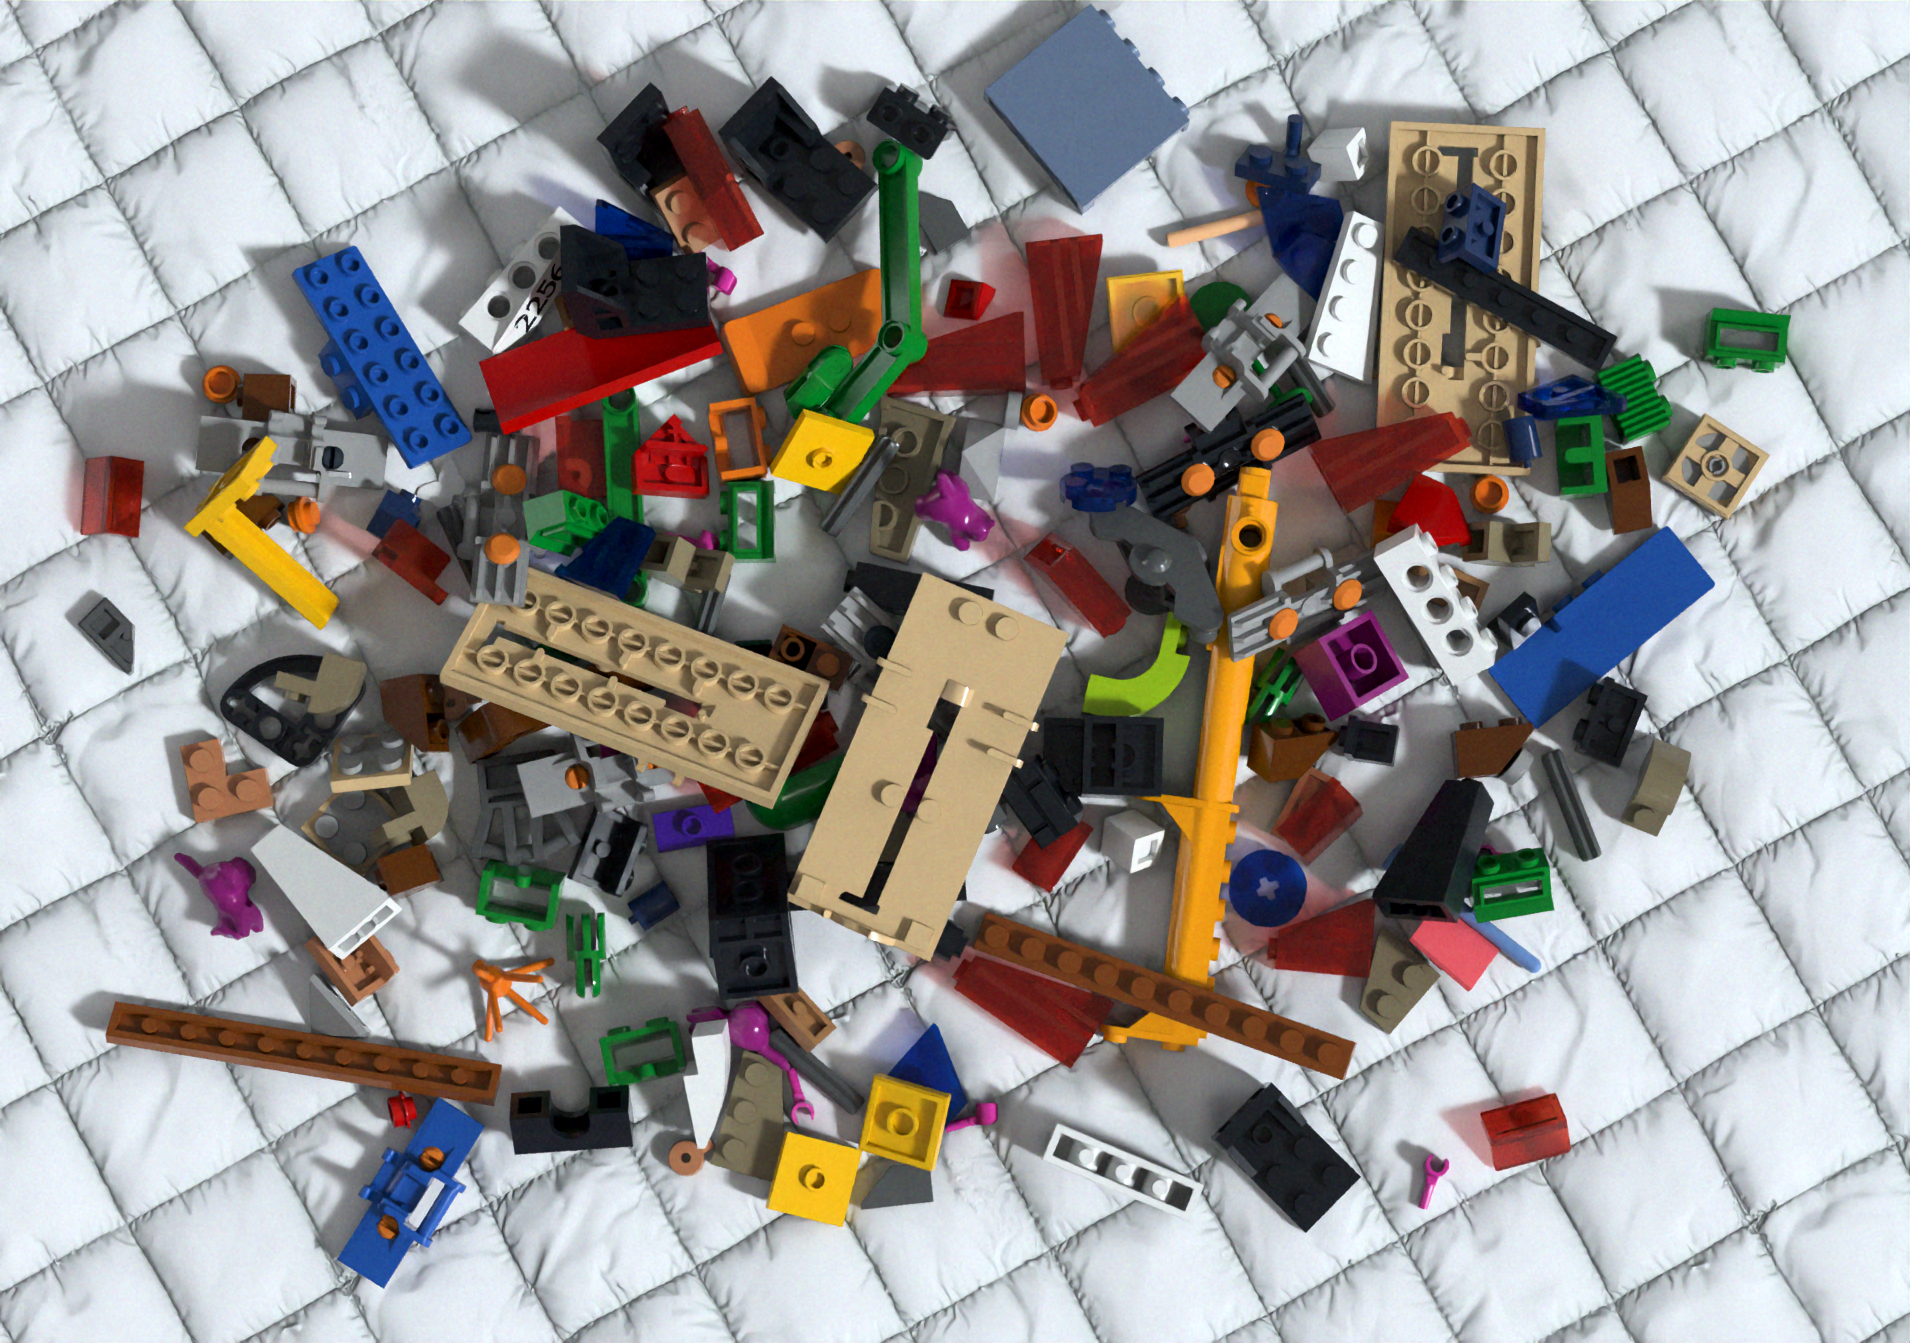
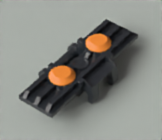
M1302 392L1246 421L1243 420L1241 414L1234 406L1225 416L1226 422L1216 426L1209 434L1199 429L1194 422L1184 426V431L1192 442V448L1135 476L1152 516L1162 520L1203 498H1206L1208 503L1216 500L1218 494L1238 485L1240 467H1255L1271 471L1273 463L1322 439L1304 393Z

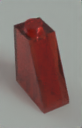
M1050 532L1023 557V560L1093 632L1105 639L1108 635H1113L1123 628L1126 618L1132 613L1131 609L1074 545Z
M1365 899L1276 930L1275 938L1268 937L1266 961H1273L1272 970L1369 978L1375 901L1373 899Z

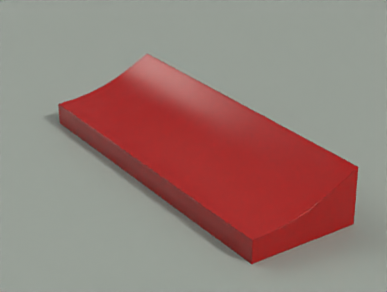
M711 320V326L597 340L578 334L574 327L478 363L491 396L499 424L504 435L724 352Z

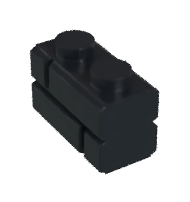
M1036 754L1025 761L1021 769L1017 767L1011 771L1001 795L1042 850L1079 825L1084 816L1081 813L1083 805L1078 796L1071 790L1066 792L1059 783L1060 773L1054 763L1049 759L1043 761L1041 756Z

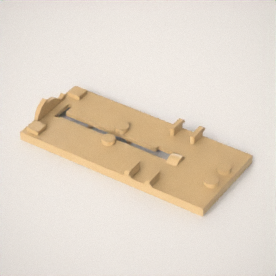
M1390 121L1380 331H1376L1375 340H1379L1378 370H1373L1372 378L1377 379L1373 469L1517 477L1530 476V468L1524 469L1523 462L1510 464L1501 422L1516 417L1533 415L1534 386H1539V378H1535L1536 348L1541 347V342L1466 302L1463 367L1441 366L1442 334H1450L1452 294L1396 265L1392 260L1411 226L1439 240L1446 196L1457 191L1458 156H1443L1437 147L1477 149V157H1473L1472 183L1477 184L1506 203L1498 269L1495 271L1538 293L1546 128Z
M528 567L525 607L478 603L440 673V683L638 758L635 771L643 773L649 762L675 772L672 785L677 787L681 786L686 776L769 809H773L830 685V681L531 567ZM498 623L504 625L505 630L594 663L600 671L618 672L702 704L695 718L665 707L666 700L618 682L616 676H611L609 679L544 654L543 648H538L536 651L499 636L493 645L483 646L495 624Z
M923 572L887 659L880 656L877 659L876 664L882 666L883 669L872 695L863 693L860 699L868 704L789 887V902L815 912L824 918L831 919L871 940L894 946L930 962L1012 768L1015 766L1021 769L1024 761L1017 759L1026 735L1029 729L1035 732L1038 730L1039 724L1032 721L1070 634ZM939 697L961 706L879 898L877 905L880 908L876 915L841 900L839 897L840 894L846 891L863 898L934 732L928 729L927 725Z

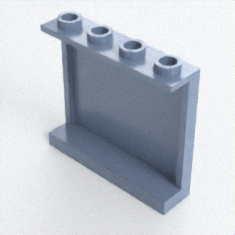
M1089 4L984 90V100L1081 215L1094 206V201L1175 134L1180 130L1186 131L1190 119L1187 117L1190 112L1186 105L1177 96L1171 98L1162 88L1165 82L1153 67L1145 68L1138 59L1140 52L1128 38L1122 40L1113 30L1116 25L1109 14L1103 9L1097 11L1092 4Z

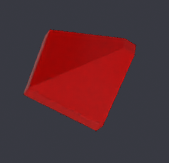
M951 279L943 316L945 318L979 321L995 296L996 289L984 282Z

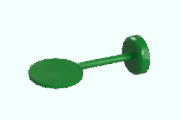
M1226 281L1212 282L1199 288L1190 298L1186 308L1188 328L1191 335L1201 344L1203 336L1212 327H1217L1227 316L1229 308L1237 299L1241 298L1246 302V306L1243 308L1245 312L1253 305L1249 295L1238 285ZM1256 358L1251 367L1260 376L1265 371V368ZM1274 383L1268 390L1275 400L1266 410L1302 392L1309 405L1313 400V396L1304 387H1296L1282 393L1276 383Z

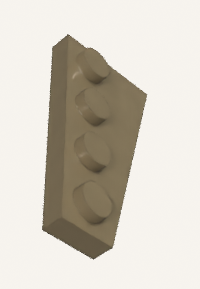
M882 395L878 437L882 434L891 437L899 444V449L875 482L869 553L908 566L923 521L915 512V499L918 495L929 493L935 485L937 473L940 470L956 419L954 416Z

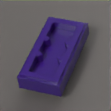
M730 801L652 814L659 854L705 846L706 841L736 838Z

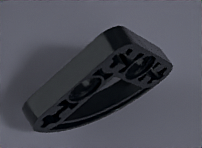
M288 655L259 664L238 678L223 695L220 701V710L228 721L288 763L299 768H309L318 762L362 700L366 692V683L364 680L361 691L354 703L343 712L335 715L336 718L332 727L328 729L318 728L314 721L315 715L307 711L299 723L295 724L251 693L263 683L275 678L278 671L288 674L295 672H319L323 659L322 656ZM245 696L247 699L244 705L257 713L259 706L264 709L254 718L251 728H248L246 724L252 719L240 712L235 716L231 714L234 710L233 706L230 705L233 698L241 700ZM269 717L277 718L281 724V732L274 739H265L260 732L262 722ZM308 725L314 733L324 736V739L319 743L317 739L313 738L308 745V750L312 752L309 758L300 757L297 761L295 759L297 751L293 747L296 742L304 744L310 735L303 732V730Z

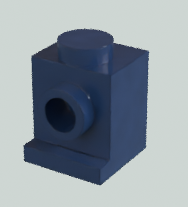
M388 489L366 531L405 553L409 547L403 542L405 536L412 537L421 522V517L418 513L421 510L419 505L422 499L404 489H401L399 494Z

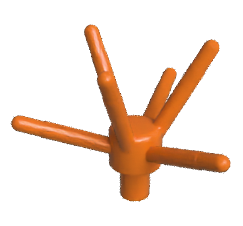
M553 958L537 961L506 972L498 965L489 966L482 959L477 960L473 964L472 972L480 978L479 985L488 993L484 1036L486 1042L492 1041L494 1026L496 1032L500 1033L503 1031L497 998L507 995L541 1024L546 1025L548 1023V1019L511 989L512 981L542 983L543 977L541 975L527 973L554 965L555 960Z

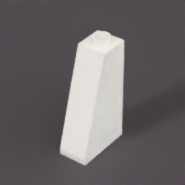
M282 824L264 832L260 836L258 843L250 849L328 950L341 960L345 959L403 909L386 892Z

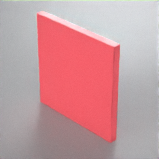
M1458 918L1457 923L1422 921L1409 939L1433 964L1446 972L1468 992L1474 987L1500 950L1460 918Z

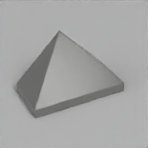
M968 420L959 476L968 484L972 499L991 502L995 500L1006 429L1001 424Z
M314 973L308 979L312 1034L367 1037L372 1033L368 1026L321 974Z

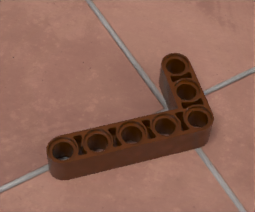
M595 665L583 668L609 679L611 676H616L618 682L643 692L656 688L615 671H600ZM489 702L479 707L454 729L467 761L471 765L475 764L476 760L488 759L499 754L522 736L552 725Z

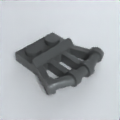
M548 749L476 760L481 813L471 846V858L483 860L486 857L507 862L509 866L521 865L523 860L547 861L548 856L569 844L574 847L582 842V838L566 810L554 813L563 831L547 840L544 837L542 816L531 819L529 814L532 844H518L515 808L524 807L527 804L516 765L556 755V751ZM497 810L502 811L505 846L488 842L494 814Z

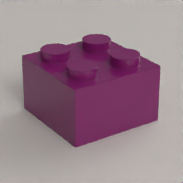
M1372 610L1292 653L1330 722L1409 678Z

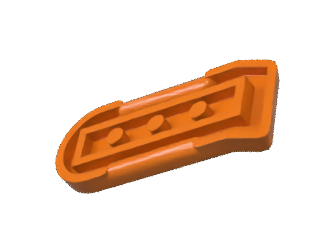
M865 270L748 316L728 321L720 329V336L742 393L746 397H753L791 384L820 350L828 345L838 344L846 347L851 353L852 358L867 353L877 341V333L882 326L881 270Z

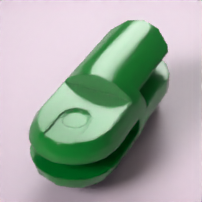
M835 344L828 345L820 350L783 391L788 411L795 420L798 419L803 409L811 411L813 408L821 406L853 370V358L846 347Z
M1280 647L1277 648L1254 684V688L1258 693L1247 708L1246 726L1266 697L1271 701L1257 723L1269 722L1279 705L1287 707L1305 678L1300 669L1287 691L1284 693L1280 690L1297 663L1291 655L1272 684L1266 682L1285 653Z
M605 912L597 913L596 933L598 950H591L590 914L581 913L582 951H575L574 914H566L567 961L575 962L576 994L580 998H585L584 962L590 961L592 998L600 995V960L607 959Z

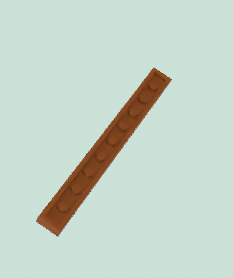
M985 912L973 946L975 950L1343 1081L1345 1080L1357 1045L1356 1042L989 912Z
M115 1001L105 1034L107 1043L489 1106H494L502 1075L501 1064Z

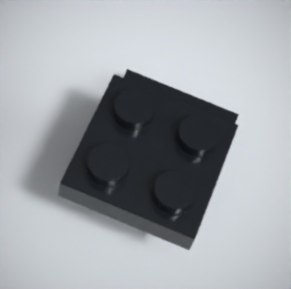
M1085 715L1084 719L1045 717L1043 761L1049 759L1054 763L1060 773L1059 783L1066 792L1071 790L1078 798L1120 799L1121 796L1161 798L1164 718Z

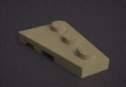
M746 1050L743 1051L710 1164L772 1182L784 1137L783 1072L779 1066L762 1055Z

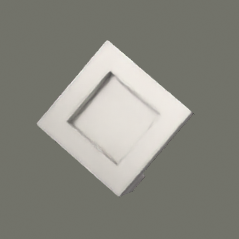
M1363 127L1323 130L1307 149L1311 161L1322 164L1321 176L1318 179L1320 182L1359 180L1375 161Z
M1131 809L1105 818L1100 850L1126 871L1133 873L1160 863L1165 830L1139 811Z

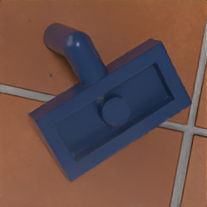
M1298 114L1288 116L1286 144L1282 153L1271 150L1267 146L1250 144L1235 163L1234 176L1306 196L1320 178L1322 164L1299 156L1303 117Z

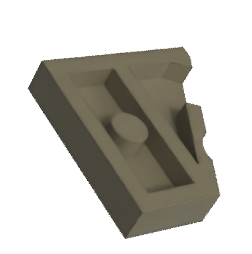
M1382 926L1378 931L1373 958L1370 962L1359 1009L1390 1035L1441 975L1389 929Z

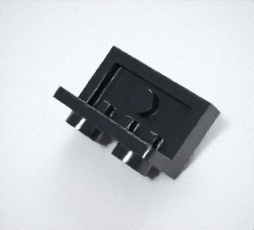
M901 83L899 87L895 84L885 86L867 114V121L925 160L932 159L941 143L950 140L957 129V126L950 122L952 116L935 104L929 108L918 100L920 94L904 83Z
M1607 676L1602 679L1601 684L1594 682L1586 704L1591 705V709L1586 720L1583 718L1579 719L1573 732L1572 740L1577 741L1574 749L1575 752L1618 769L1648 695L1614 682V678Z
M594 806L567 878L621 898L624 891H627L632 884L634 878L633 866L637 856L644 851L647 845L648 834L646 832L649 825L613 811L598 813Z

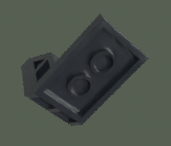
M772 76L718 131L730 157L739 167L826 244L879 189L876 182L821 135L816 123Z
M651 82L596 138L612 171L661 217L662 215L649 191L678 173L683 172L688 176L702 206L731 178L730 173L695 135L670 113L662 92Z
M576 224L560 226L561 293L578 334L597 340L711 326L709 267L706 252L629 261L623 244Z
M784 833L706 841L709 930L720 1001L799 992L792 917L788 897Z
M1265 1082L1211 1137L1305 1233L1361 1178L1307 1123V1120L1272 1082Z

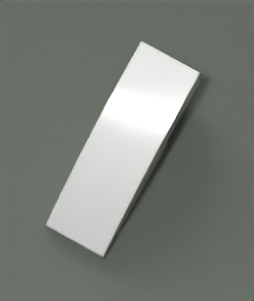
M728 1019L696 1023L691 1036L695 1061L688 1062L683 1079L697 1149L706 1148L714 1131L727 1091L731 1046Z

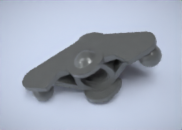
M1100 496L1095 498L1089 507L1090 531L1098 540L1116 542L1132 574L1127 579L1125 585V599L1130 607L1139 613L1149 616L1161 615L1168 612L1169 608L1174 609L1173 619L1189 626V635L1193 641L1204 645L1212 643L1220 632L1219 628L1224 620V612L1209 577L1210 561L1199 540L1188 530L1183 528L1175 529L1114 497Z

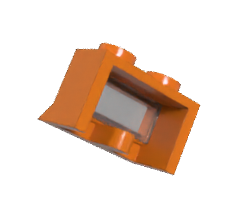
M755 396L709 403L706 412L719 487L728 484V482L766 478L768 474L767 468L773 462L770 444L763 445L761 430L767 429L763 406H756Z

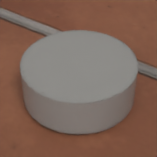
M1009 390L1006 394L1002 426L1005 429L1017 430L1023 392Z
M1520 747L1498 774V777L1507 785H1514L1530 768L1534 755L1524 747Z

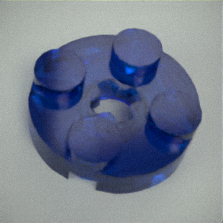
M1086 462L1075 463L1070 467L1071 473L1064 475L1059 482L1060 501L1065 503L1066 499L1071 500L1072 508L1079 511L1110 512L1116 510V503L1126 500V507H1128L1137 500V480L1132 476V468L1124 464L1105 468L1094 467Z
M1263 849L1248 854L1237 863L1229 877L1228 895L1233 909L1243 920L1256 927L1274 928L1288 923L1298 915L1305 902L1307 880L1301 866L1293 858L1279 851ZM1266 877L1268 882L1276 881L1278 884V888L1274 890L1275 898L1269 900L1266 895L1260 897L1257 893V889L1261 887L1259 880Z

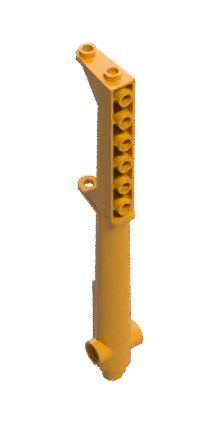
M1240 467L1236 496L1228 495L1215 584V591L1224 612V620L1219 628L1218 637L1212 643L1207 644L1206 652L1211 653L1192 798L1161 794V798H1133L1161 803L1181 830L1163 974L1212 992L1214 990L1215 977L1208 976L1210 960L1217 961L1221 938L1213 937L1215 921L1223 922L1226 899L1219 898L1221 883H1229L1232 860L1224 858L1226 844L1234 845L1237 821H1231L1230 815L1231 813L1238 814L1240 807L1239 805H1233L1232 799L1255 661V654L1235 663L1231 661L1227 615L1265 597L1261 593L1262 572L1268 570L1270 566L1278 510L1277 502L1267 500L1271 471L1255 467ZM1244 531H1253L1259 536L1260 544L1253 548L1245 547L1240 542L1239 535ZM1148 1012L1129 1027L1101 1024L1100 1032H1104L1103 1040L1126 1043L1127 1036L1162 1041L1161 1049L1185 1052V1045L1198 1047L1199 1038H1207V1032L1152 1012Z

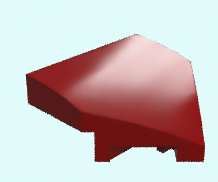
M675 414L631 456L632 494L705 500L710 495L708 461L704 455L709 448L705 444H698L681 427L683 422Z
M1417 473L1390 517L1387 532L1397 534L1417 523L1423 533H1430L1437 547L1458 543L1460 547L1472 545L1473 539L1454 490L1431 477Z

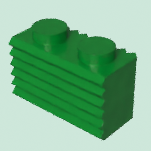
M1639 353L1600 369L1599 372H1595L1591 376L1623 446L1661 431L1671 424L1669 419L1672 416L1671 406L1663 394L1658 396L1653 384L1656 381L1654 369L1649 360L1642 361Z

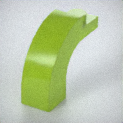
M1168 612L1157 659L1150 669L1138 677L1118 680L1090 674L1081 715L1137 717L1163 703L1176 689L1188 667L1190 656L1177 654L1176 648L1184 649L1189 626L1182 625L1181 622L1173 619L1172 612Z

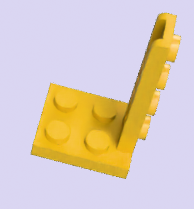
M265 436L208 489L210 491L209 495L198 504L194 510L197 512L196 515L183 528L195 538L202 531L206 530L215 541L221 543L245 567L252 570L276 594L292 605L303 618L321 630L326 626L338 606V597L236 508L235 502L239 498L244 502L247 501L259 488L260 483L258 481L265 476L274 464L270 458L278 445L268 436Z

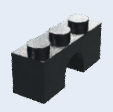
M629 1085L590 1087L589 1105L577 1112H567L557 1108L552 1102L550 1090L511 1093L509 1121L515 1155L633 1147L634 1117Z

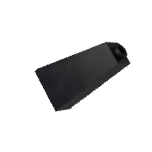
M858 561L856 570L848 569L843 592L849 593L856 586L884 612L905 616L922 574ZM942 579L991 601L994 600L995 590Z
M1470 778L1445 780L1373 891L1372 898L1385 918L1458 922L1494 806V801L1482 782Z

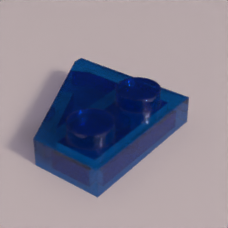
M1254 186L1274 259L1338 240L1344 216L1340 201L1337 198L1309 193L1303 196L1275 187Z
M603 199L596 200L595 233L623 244L629 261L673 256L674 236Z
M1298 229L1272 257L1285 273L1318 303L1336 243Z
M1571 374L1518 393L1517 408L1534 415V418L1537 420L1550 421L1561 418L1622 413L1627 410V396Z
M618 516L604 528L599 536L591 538L580 547L584 551L566 567L561 563L556 567L554 573L559 579L622 601L656 536V532L652 527Z
M933 1023L887 1075L951 1094L945 1129L968 1101L940 1030Z

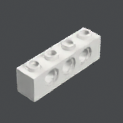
M560 206L554 213L548 211L542 216L535 227L538 230L529 242L523 240L515 247L510 255V258L513 259L503 271L501 269L496 270L487 280L485 287L488 289L478 300L472 298L460 312L462 319L458 323L461 328L494 356L499 355L495 351L510 333L494 350L493 348L551 262V260L541 257L542 248L549 243L560 245V226L576 224L585 228ZM523 272H531L536 276L534 284L527 289H521L516 286V279ZM498 301L510 303L509 313L502 318L491 316V308Z
M1415 523L1376 544L1373 559L1454 686L1493 666L1498 645L1492 632L1488 628L1482 629L1477 621L1478 612L1472 600L1468 596L1463 598L1457 589L1458 580L1452 568L1448 564L1443 566L1437 557L1438 547L1429 532L1423 533L1418 524ZM1418 565L1426 568L1428 573L1424 576H1415L1408 569ZM1433 598H1442L1448 605L1443 608H1436L1428 601ZM1453 630H1462L1468 636L1465 639L1457 640L1448 633Z
M1057 1122L1041 1158L1043 1161L1188 1222L1204 1187L1202 1183Z

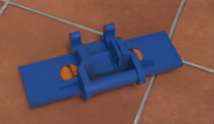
M438 1097L404 1153L387 1147L381 1156L385 1162L370 1185L364 1184L359 1191L358 1196L373 1203L337 1260L384 1289L414 1241L429 1248L433 1242L430 1237L458 1192L463 1193L467 1187L454 1177L484 1130L485 1125ZM434 1178H436L445 1185L417 1228L409 1223V1219Z

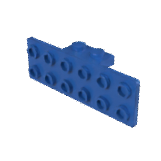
M351 246L295 269L292 273V278L330 339L317 355L320 359L321 367L324 373L333 380L340 392L342 403L347 409L351 410L356 420L362 419L374 411L409 469L419 467L472 441V435L356 246Z
M1664 526L1605 575L1600 569L1581 583L1586 589L1575 599L1570 594L1566 595L1551 608L1555 613L1553 617L1541 625L1516 650H1510L1495 662L1493 666L1488 668L1490 676L1529 723H1533L1534 729L1540 728L1592 686L1594 682H1597L1715 586L1712 578L1670 527Z

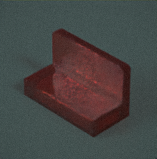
M555 416L558 491L565 490L586 498L606 497L603 420L572 421L571 416Z
M117 456L86 459L81 535L139 538L144 461Z
M398 518L372 551L371 555L440 606L449 594L434 582L449 564L451 557L406 521Z
M1332 777L1279 826L1276 831L1299 855L1301 862L1307 867L1363 815L1360 803Z
M1081 820L1074 829L1059 837L1042 850L1031 837L1012 865V870L1049 895L1094 828Z
M1556 1093L1480 1113L1481 1124L1490 1144L1492 1162L1496 1171L1561 1155L1571 1150L1567 1119Z

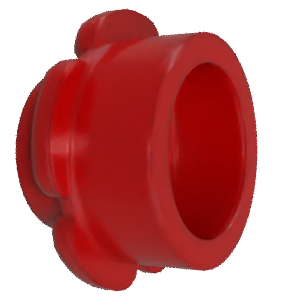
M398 1091V1095L387 1098L388 1111L393 1127L405 1126L406 1129H409L411 1127L410 1120L417 1119L412 1096L405 1097L402 1091Z

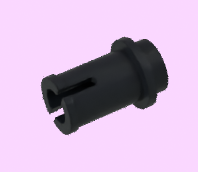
M475 408L473 415L475 433H503L495 409ZM523 429L512 432L508 435L509 437H514L515 433H522Z

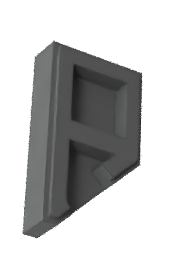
M918 192L919 225L937 255L971 236L970 231L951 200Z
M105 597L78 623V626L127 675L131 676L134 673L135 625Z
M908 1164L890 1166L861 1202V1210L934 1202L930 1171Z

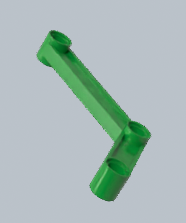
M893 139L881 141L876 146L872 157L873 166L878 170L882 326L877 333V341L821 407L818 406L811 410L856 425L860 423L908 364L916 363L925 355L928 346L927 337L922 332L918 176L922 171L923 161L921 156Z
M632 387L623 391L630 394L631 397L628 406L623 409L611 407L610 400L613 395L602 398L612 584L600 594L642 609L648 602L649 590L648 574L637 568L646 542L644 497L643 495L632 494L631 456L641 447L639 400ZM627 583H636L640 586L641 592L635 601L625 602L620 597V591ZM542 643L533 649L537 651L538 648H543L544 654L572 665L580 659Z

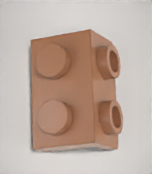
M374 934L343 960L328 950L317 935L304 945L351 1007L384 987L400 971L392 954L381 945Z

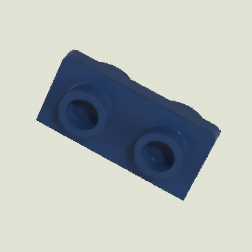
M1471 183L1448 194L1444 202L1437 260L1446 263L1460 257L1485 274L1497 270L1506 203L1475 183Z

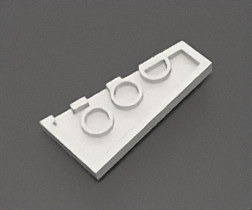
M1352 211L1345 214L1304 345L1306 354L1302 359L1361 384H1371L1385 225Z

